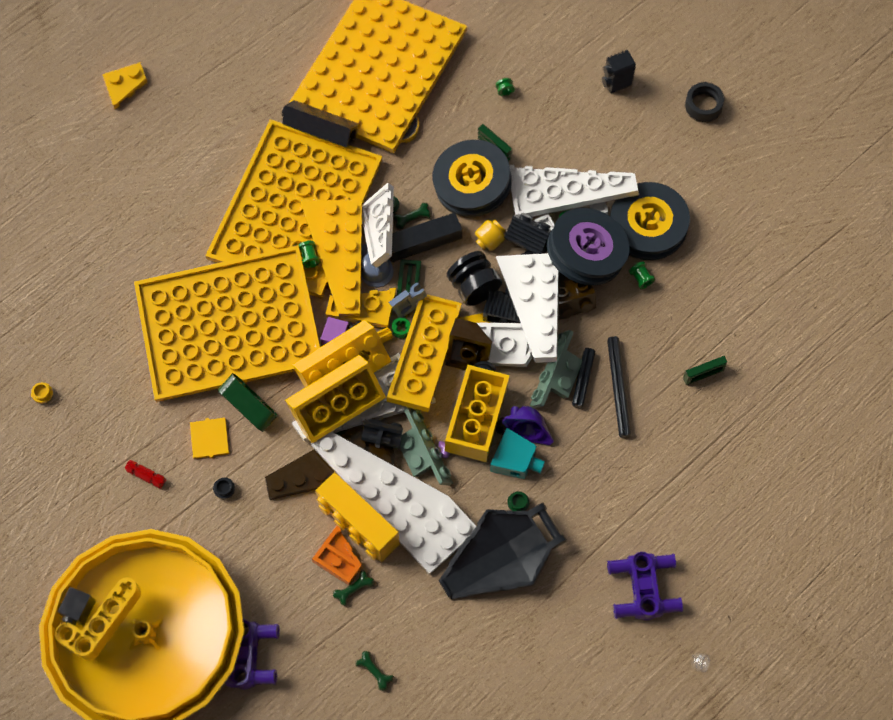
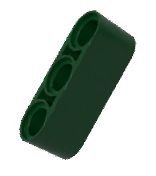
M234 373L218 388L220 394L261 432H264L278 417L277 413Z

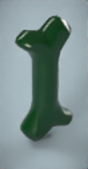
M421 203L417 210L405 215L395 213L396 227L403 229L406 223L419 217L431 218L428 203Z
M361 570L360 577L356 582L343 590L335 589L333 597L339 599L341 605L346 606L349 596L365 586L372 587L374 579L368 577L366 571Z
M363 651L362 658L356 661V667H365L377 680L379 690L385 691L387 684L393 681V675L383 674L372 662L370 651Z

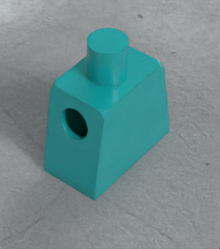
M506 428L490 464V472L525 479L529 469L541 474L545 461L534 457L537 448L535 444Z

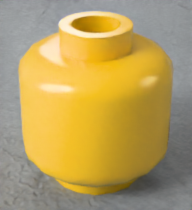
M486 220L475 231V235L478 238L475 242L483 250L488 248L494 251L505 240L504 233L506 231L496 220Z

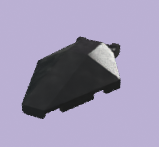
M540 503L529 511L486 509L477 522L478 525L471 535L465 539L449 562L448 568L438 580L449 599L535 586L552 550L567 541L564 534L561 535L547 513L545 504ZM539 515L551 534L553 540L550 542L546 540L533 518Z

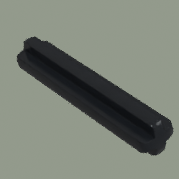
M585 348L583 351L582 363L572 406L576 408H583L596 352L592 348Z

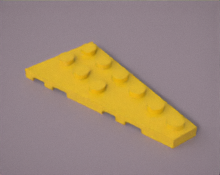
M300 200L339 317H360L362 200Z

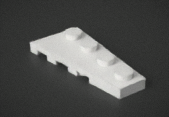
M389 183L362 205V223L370 262L376 268L392 256L394 186Z

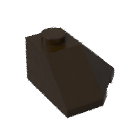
M455 318L449 335L445 365L466 370L467 365L473 366L480 361H488L492 348L491 339L477 323Z

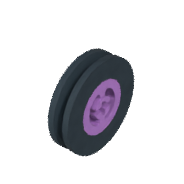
M576 208L562 214L554 224L547 241L548 254L556 269L568 279L584 285H601L610 282L619 274L629 256L628 237L620 224L609 215L591 208Z

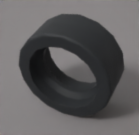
M700 82L693 85L687 93L685 102L688 115L699 122H710L718 118L722 113L725 100L722 90L709 82ZM705 94L713 97L717 104L711 110H703L695 106L693 98L697 95Z

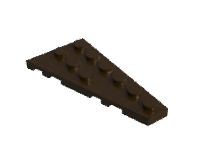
M386 418L380 419L382 423L388 424ZM363 425L353 427L338 435L398 468L392 447L382 445L379 449L375 448V443L361 440ZM314 449L265 477L269 499L273 500L317 490L335 471Z

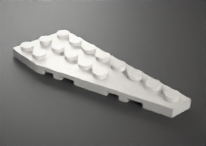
M330 432L316 442L311 443V446L328 465L399 532L400 543L429 575L461 547L465 539L475 529L476 525L449 496L337 434Z

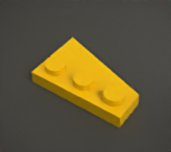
M389 288L386 291L371 290L370 293H361L360 317H339L333 297L330 295L326 318L331 317L353 323L366 320L372 326L386 328L389 326L393 309L389 302L395 298L397 290L396 288Z

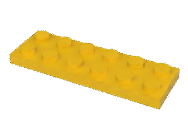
M428 294L424 299L418 301L386 402L429 412L447 355L449 335L455 318L459 317L462 303Z

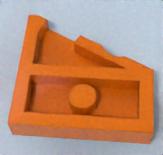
M338 526L334 528L312 558L313 563L348 586L362 568L360 561L354 555L350 544L346 541Z

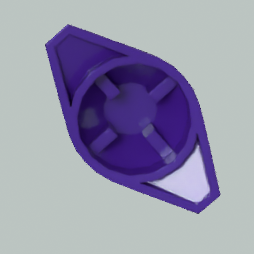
M514 406L511 408V415L506 416L502 420L507 429L530 442L551 445L554 442L543 416L530 406H523L520 409Z

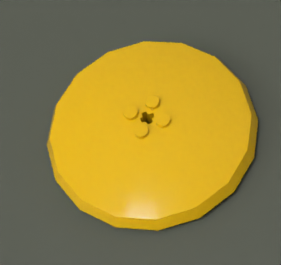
M154 529L113 535L77 556L51 588L39 625L42 667L60 701L85 720H182L207 705L231 674L244 633L239 591L221 560L189 537ZM123 578L133 579L141 589V596L95 659L91 661L83 660L56 639L55 631L57 627L65 623L62 621L64 617L58 613V610L70 587L89 594L96 600L85 625L83 626L78 623L75 625V627L82 631L115 585ZM128 588L125 590V592L129 593L132 591V589ZM119 605L113 606L110 614L117 613ZM105 624L99 625L96 633L103 632ZM146 630L147 633L142 635V631ZM73 631L67 632L64 635V640H69L73 635ZM91 643L83 646L82 653L90 650Z

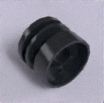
M474 251L461 257L446 273L448 280L452 282V286L458 289V295L466 306H474L487 300L489 291H498L502 285V279L495 269L490 268L491 263L486 259V255L482 251Z

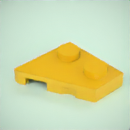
M140 62L102 74L114 109L120 107L119 103L126 97L130 98L137 89H140L147 83Z

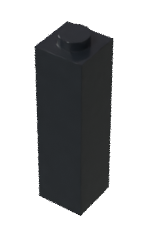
M296 100L283 107L282 124L346 148L356 140L359 123Z
M454 212L392 233V262L462 239V227L456 213Z

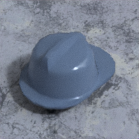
M363 244L361 278L371 287L385 286L393 277V267L390 260L388 259L378 268L374 267L370 262L367 244Z

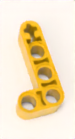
M131 578L121 579L82 631L70 623H63L55 631L56 639L83 660L91 661L95 659L141 596L140 587ZM127 588L130 589V590L132 589V591H131L130 593H129V592H125V590H126ZM119 605L118 612L110 614L111 608ZM105 624L104 631L96 633L97 627ZM69 631H73L72 637L69 640H64V635ZM91 643L90 650L82 653L83 646Z

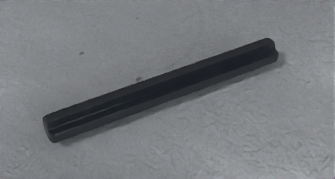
M614 336L608 338L607 344L618 432L621 438H627L631 435L620 342L619 338Z

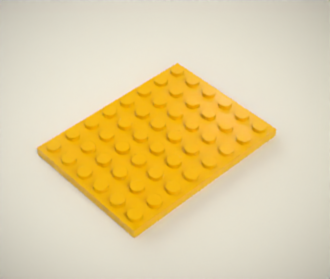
M353 0L290 102L296 100L359 123L356 138L395 153L405 133L466 34L467 25L404 0Z
M270 119L205 255L206 259L220 263L297 246L308 240L313 241L300 200H362L363 205L383 161V157L353 146L346 148ZM320 262L319 265L313 268H304L309 294L322 299L328 283Z
M299 245L134 282L153 394L156 402L218 389L232 373L244 382L294 372L293 364L320 348Z

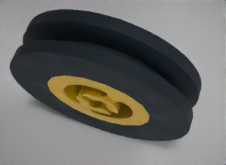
M465 140L450 146L439 156L432 173L433 185L441 204L450 212H455L457 215L465 217L485 215L498 208L507 198L512 185V175L505 154L494 144L483 140ZM479 170L486 174L483 181ZM461 175H463L465 186L459 183Z
M656 182L638 183L639 195L616 199L613 203L610 217L616 220L625 231L629 241L630 256L642 260H658L668 257L676 252L686 239L690 223L688 206L682 196L669 186Z

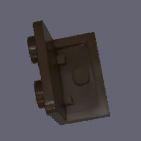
M559 272L558 320L567 319L573 315L595 309L596 292L592 285L574 282Z

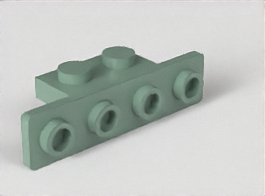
M571 330L558 334L557 362H548L545 370L540 374V382L531 396L530 407L538 408L544 406L550 391L563 399L569 397L582 363L580 358L567 351L574 333Z
M407 407L404 411L412 428L402 434L400 449L413 477H419L432 468L439 484L450 486L453 484L450 478L451 472L444 465L441 459L442 454L432 440L433 435L425 426L423 414L417 409Z

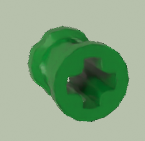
M311 240L299 244L304 268H313L320 263V258L315 251L316 244Z
M644 261L630 268L629 273L635 277L640 289H645L655 282V277L650 275Z

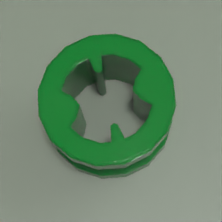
M503 78L496 82L495 86L498 89L497 93L499 96H508L515 91L511 78Z
M400 317L393 321L392 332L396 338L404 339L407 337L411 325L408 319ZM398 325H400L401 327L402 325H405V331L401 330V332H399Z

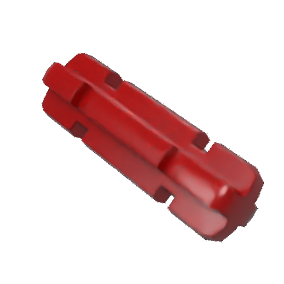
M129 460L125 465V470L128 473L135 474L136 477L150 484L152 483L157 488H162L166 482L164 476L156 475L154 471L141 464L138 465L133 460Z

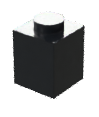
M70 587L58 613L64 617L62 621L65 623H70L74 626L78 623L84 626L96 600L91 595Z

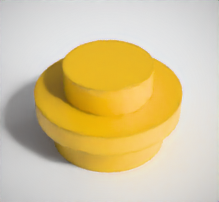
M37 383L31 390V396L37 403H46L52 398L53 389L47 383Z

